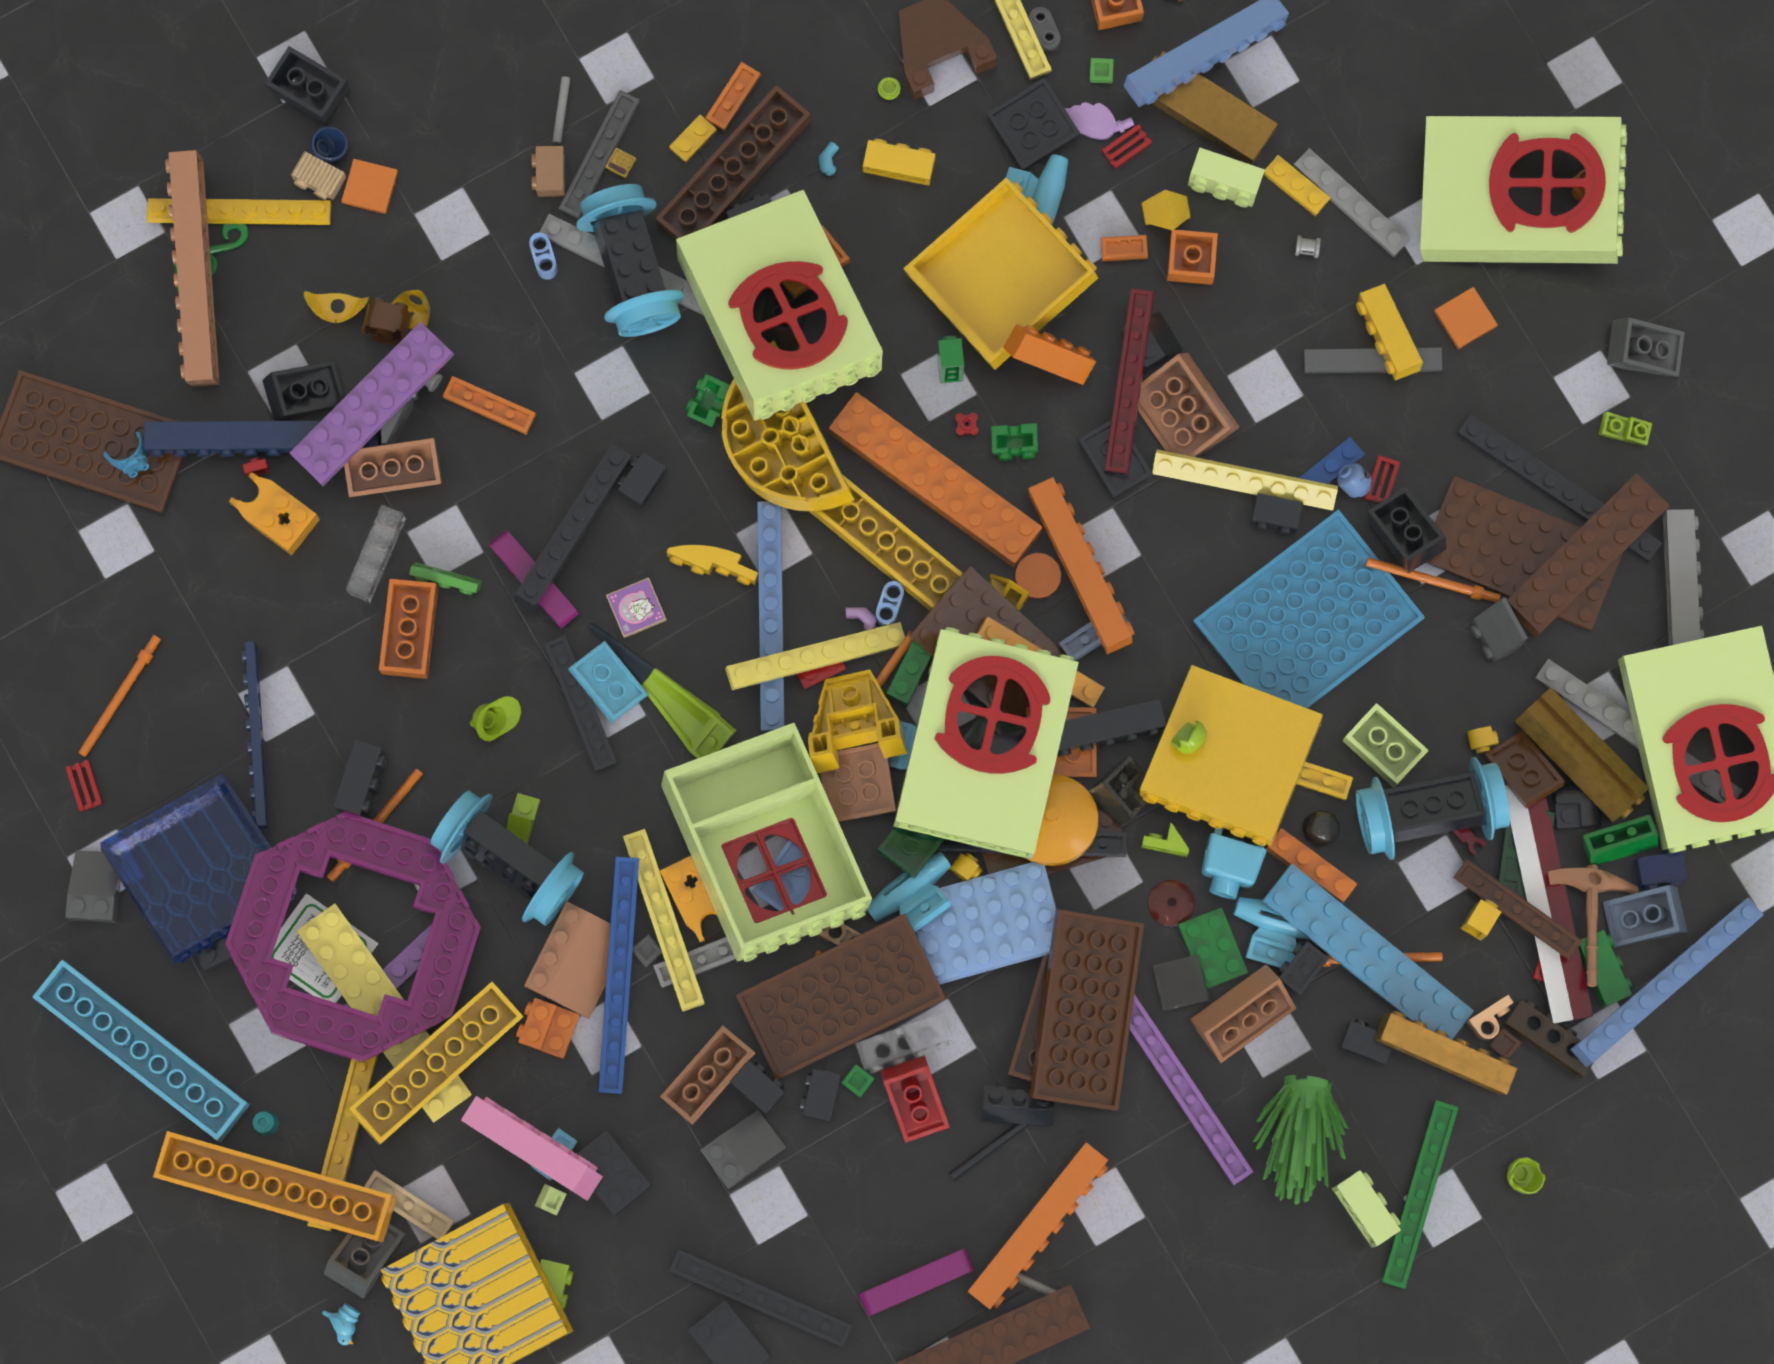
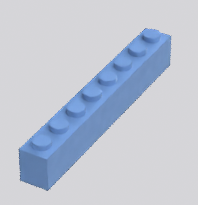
M1259 0L1127 75L1124 88L1138 107L1146 103L1150 105L1161 94L1171 93L1182 82L1186 84L1196 74L1209 71L1217 62L1223 63L1233 53L1244 51L1249 47L1250 43L1262 41L1273 30L1275 32L1281 30L1286 25L1285 22L1289 12L1279 0Z

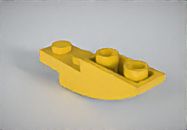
M682 545L670 547L667 550V556L670 557L669 561L679 566L686 564L691 567V571L699 575L704 573L710 575L713 567H715L717 573L724 576L731 574L737 577L736 580L747 586L750 583L756 585L759 579L758 572L740 565L742 561L740 554L729 550L705 545Z

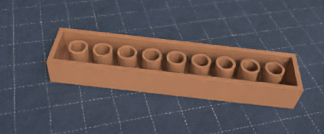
M196 150L169 152V159L165 160L166 172L170 173L171 182H167L168 195L172 197V205H169V216L174 221V227L170 228L171 240L175 241L176 250H172L173 264L177 265V273H174V284L179 290V296L175 297L176 309L180 310L181 319H177L178 332L182 334V342H179V353L184 358V364L180 365L181 377L185 378V381L192 387L220 385L204 162Z

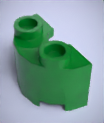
M707 374L704 378L700 377L696 385V390L699 392L696 399H690L686 410L689 411L687 416L713 427L716 418L720 417L724 400L730 385Z
M1037 423L1021 424L1020 426H991L992 453L998 455L999 460L1010 461L1012 457L1019 456L1022 459L1035 458V453L1038 452Z

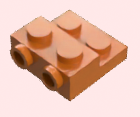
M534 998V1001H529L526 1006L524 1015L528 1017L525 1025L520 1024L516 1034V1037L520 1038L518 1042L564 1059L580 1014Z

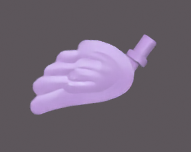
M1084 102L1081 105H1074L1071 108L1065 109L1079 132L1093 139L1107 140L1118 131L1123 133L1125 129L1134 126L1131 117L1123 121H1115L1110 110L1101 103H1096L1093 106Z

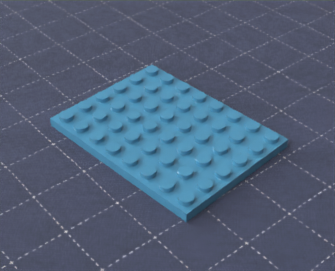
M1338 509L1195 618L1193 623L1242 684L1308 709L1424 620L1425 617L1389 572L1365 566L1367 557L1379 559Z

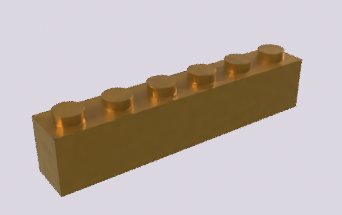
M1400 1012L1384 1013L1374 1040L1499 1095L1508 1094L1517 1068L1511 1066V1061L1502 1057L1492 1058L1489 1051L1481 1048L1474 1050L1468 1047L1469 1043L1458 1038L1455 1041L1447 1038L1449 1034L1441 1030L1435 1029L1433 1032L1426 1029L1427 1024L1418 1020L1410 1022L1406 1020V1015Z

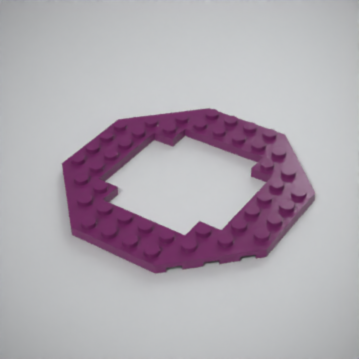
M344 811L336 815V817L321 822L305 832L276 844V846L254 856L225 946L271 1034L363 1063L453 1016L481 927L454 880L447 863H440L441 853L436 847L431 845L430 838ZM329 857L419 885L413 908L435 915L408 1000L405 1001L385 994L378 1016L287 988L294 965L271 958L299 872L323 878Z

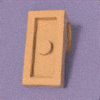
M1507 995L1466 1023L1479 1039L1490 1040L1499 1031V1024L1494 1015L1497 1014L1498 1017H1501L1509 1012L1510 1008L1508 1006L1514 1002ZM1487 1022L1491 1025L1492 1032L1490 1035L1482 1032V1023Z

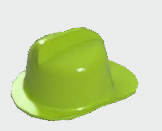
M509 696L499 698L489 704L480 705L469 722L470 726L475 728L482 740L492 741L516 726L520 719L521 706L515 698Z

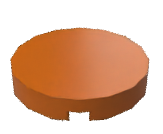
M1042 553L1027 555L1019 562L1016 568L1015 581L1016 584L1030 592L1029 598L1041 600L1050 597L1057 590L1061 581V571L1059 565L1052 557Z

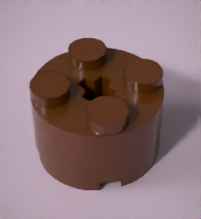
M373 298L372 302L367 306L361 333L365 337H367V333L372 335V340L375 342L397 346L398 342L408 335L412 314L404 303L397 302L391 304L386 303L381 298Z

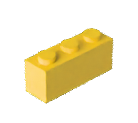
M882 139L868 140L863 162V172L930 186L935 153L926 148L910 149L908 145L901 143L896 145L887 144V141Z

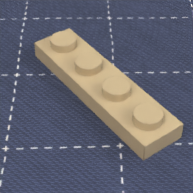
M376 1170L364 1186L397 1196L393 1211L436 1239L446 1235L455 1222Z

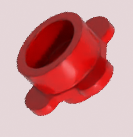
M959 413L956 415L955 420L958 425L956 433L959 436L976 435L979 429L976 426L978 416L976 413H970L969 415Z

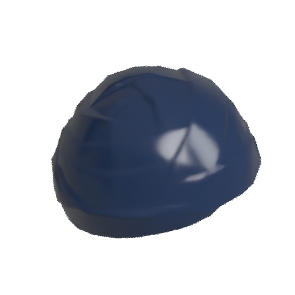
M331 126L318 129L313 134L310 142L312 154L316 158L328 163L340 160L345 155L348 147L344 133L338 128Z

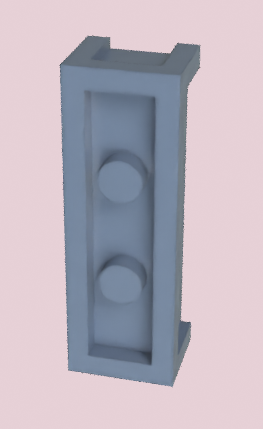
M1122 615L1125 620V623L1128 622L1126 617ZM1089 622L1059 642V648L1066 655L1073 657L1074 661H1077L1102 643L1092 623Z

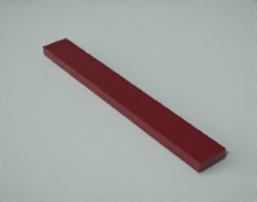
M1131 288L1105 463V471L1129 474L1155 292L1151 290Z

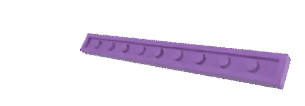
M1134 994L1130 1032L1232 1185H1235L1253 1173V1170Z

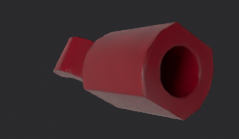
M1471 828L1453 831L1462 843L1465 842L1467 844L1468 852L1473 856L1477 854L1473 849V844L1478 843L1482 848L1486 846L1483 839L1474 836L1475 833Z

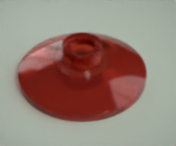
M1166 880L1157 884L1148 897V909L1151 916L1156 922L1164 926H1178V924L1187 921L1194 910L1195 902L1191 890L1185 884L1176 880ZM1170 898L1176 901V905L1173 907L1167 903Z

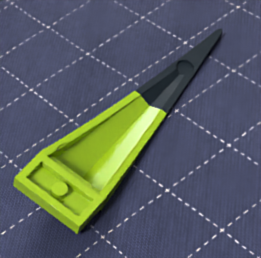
M589 623V627L602 642L605 641L649 694L648 697L679 736L689 752L698 759L717 752L725 746L736 730L720 716V713L594 623Z

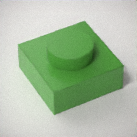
M1091 58L1090 82L1112 84L1114 59Z

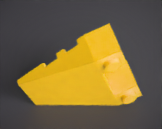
M870 669L825 679L818 702V713L814 716L812 733H809L808 737L809 755L816 773L839 769L838 750L878 741L884 758L907 754L906 737L899 718L893 711Z

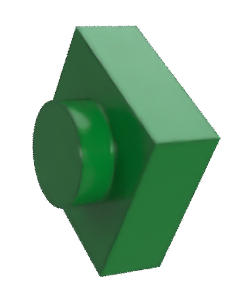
M855 1065L841 1084L860 1098L874 1081V1078L858 1065Z

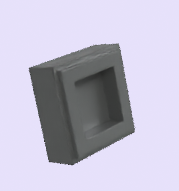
M649 934L638 942L632 951L645 968L663 954L660 947Z

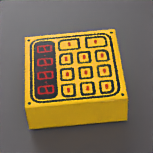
M616 148L605 168L626 180L636 162V158Z

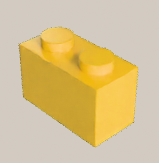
M1481 899L1474 905L1461 929L1481 941L1488 935L1501 913L1497 909L1498 905L1488 899L1485 901Z

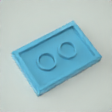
M605 641L568 669L611 723L615 722L649 695Z

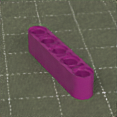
M505 530L488 545L522 584L535 561L515 538ZM554 583L540 603V606L560 629L579 614Z
M964 1248L859 1294V1297L869 1317L974 1271V1267Z

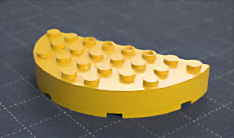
M772 341L771 343H769V344H771L772 346L778 348V346H777V344L775 343V341ZM733 379L727 391L722 409V438L728 457L745 483L765 500L775 505L798 511H821L854 501L855 499L807 403H798L790 410H781L773 413L767 419L754 421L736 381Z

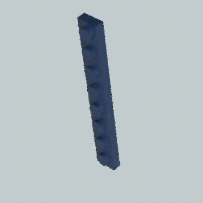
M255 641L245 642V648L242 649V661L246 662L247 671H243L244 685H248V694H245L244 700L245 707L249 708L250 717H246L247 731H251V740L247 741L248 753L252 754L253 762L249 763L250 777L254 778V786H250L251 800H255V809H252V821L256 823L259 829L269 828L258 646Z

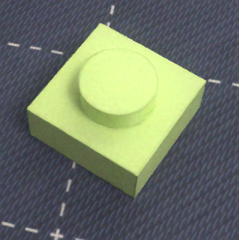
M544 1184L535 1206L557 1216L566 1193Z

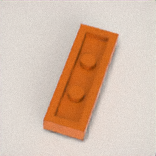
M741 62L705 119L725 132L761 77V73Z

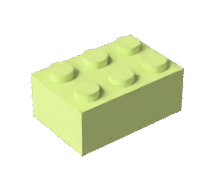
M1199 148L1188 186H1191L1192 190L1199 193H1204V191L1212 193L1215 198L1220 200L1229 199L1235 201L1234 203L1240 207H1252L1265 169Z
M1377 703L1342 740L1393 788L1429 751Z
M1359 1170L1337 1184L1332 1190L1373 1248L1401 1231L1398 1227L1401 1223L1393 1212L1389 1213L1385 1205H1387V1202L1380 1192L1375 1193L1371 1187L1374 1183L1366 1172L1363 1174Z

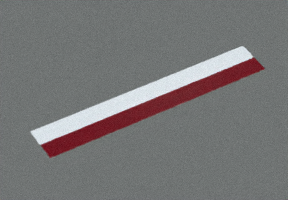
M1505 786L1509 803L1510 823L1527 902L1576 936L1565 884L1550 885L1548 871L1562 868L1551 818L1544 812H1549L1547 799L1544 797L1526 809L1508 786ZM1535 937L1553 1023L1592 1017L1593 1012L1579 947L1570 960H1568Z

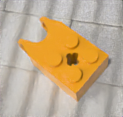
M251 472L249 477L259 488L257 498L252 502L246 503L231 497L229 502L239 510L246 522L292 556L320 519L315 512L269 479L258 477ZM288 517L290 522L288 524L284 523L282 525L281 521L284 518Z
M689 856L660 870V873L686 926L696 934L701 943L705 941L701 929L702 920L707 915L717 914L693 858ZM689 878L698 880L695 882L696 887L691 888L690 885L686 887L685 884L688 883Z

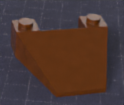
M923 0L898 11L904 81L913 101L934 92L935 84L928 70L929 67L963 53L967 54L976 75L997 66V56L989 38L948 0Z

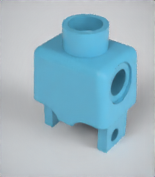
M1215 828L1214 833H1211L1208 837L1201 872L1204 876L1213 878L1209 892L1224 898L1236 899L1239 887L1249 889L1254 885L1267 850L1264 849V846L1258 844L1254 846L1244 843L1242 840L1221 836L1223 828Z

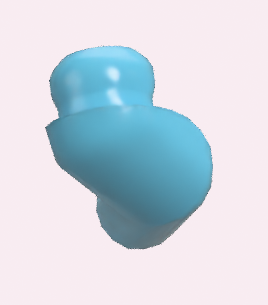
M833 142L827 145L818 158L820 170L827 176H832L836 172L832 157L839 150V147Z

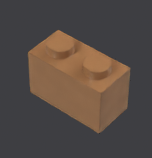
M536 146V154H532V168H536V176H532V190H536L538 197L565 196V152L563 146Z

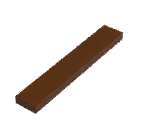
M1466 859L1453 878L1483 900L1488 899L1497 904V909L1566 959L1570 960L1583 942L1470 860Z

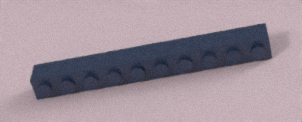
M321 421L144 422V450L151 457H163L166 453H173L175 457H186L187 453H197L199 457H209L211 453H220V456L223 457L234 456V453H243L244 456L248 457L257 456V453H267V456H280L281 453H290ZM378 432L362 448L379 446Z

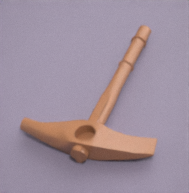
M1595 864L1588 865L1586 868H1565L1548 871L1550 885L1566 884L1586 892L1587 986L1595 987L1597 986L1598 893L1620 891L1636 894L1639 887L1607 871L1598 870V866Z

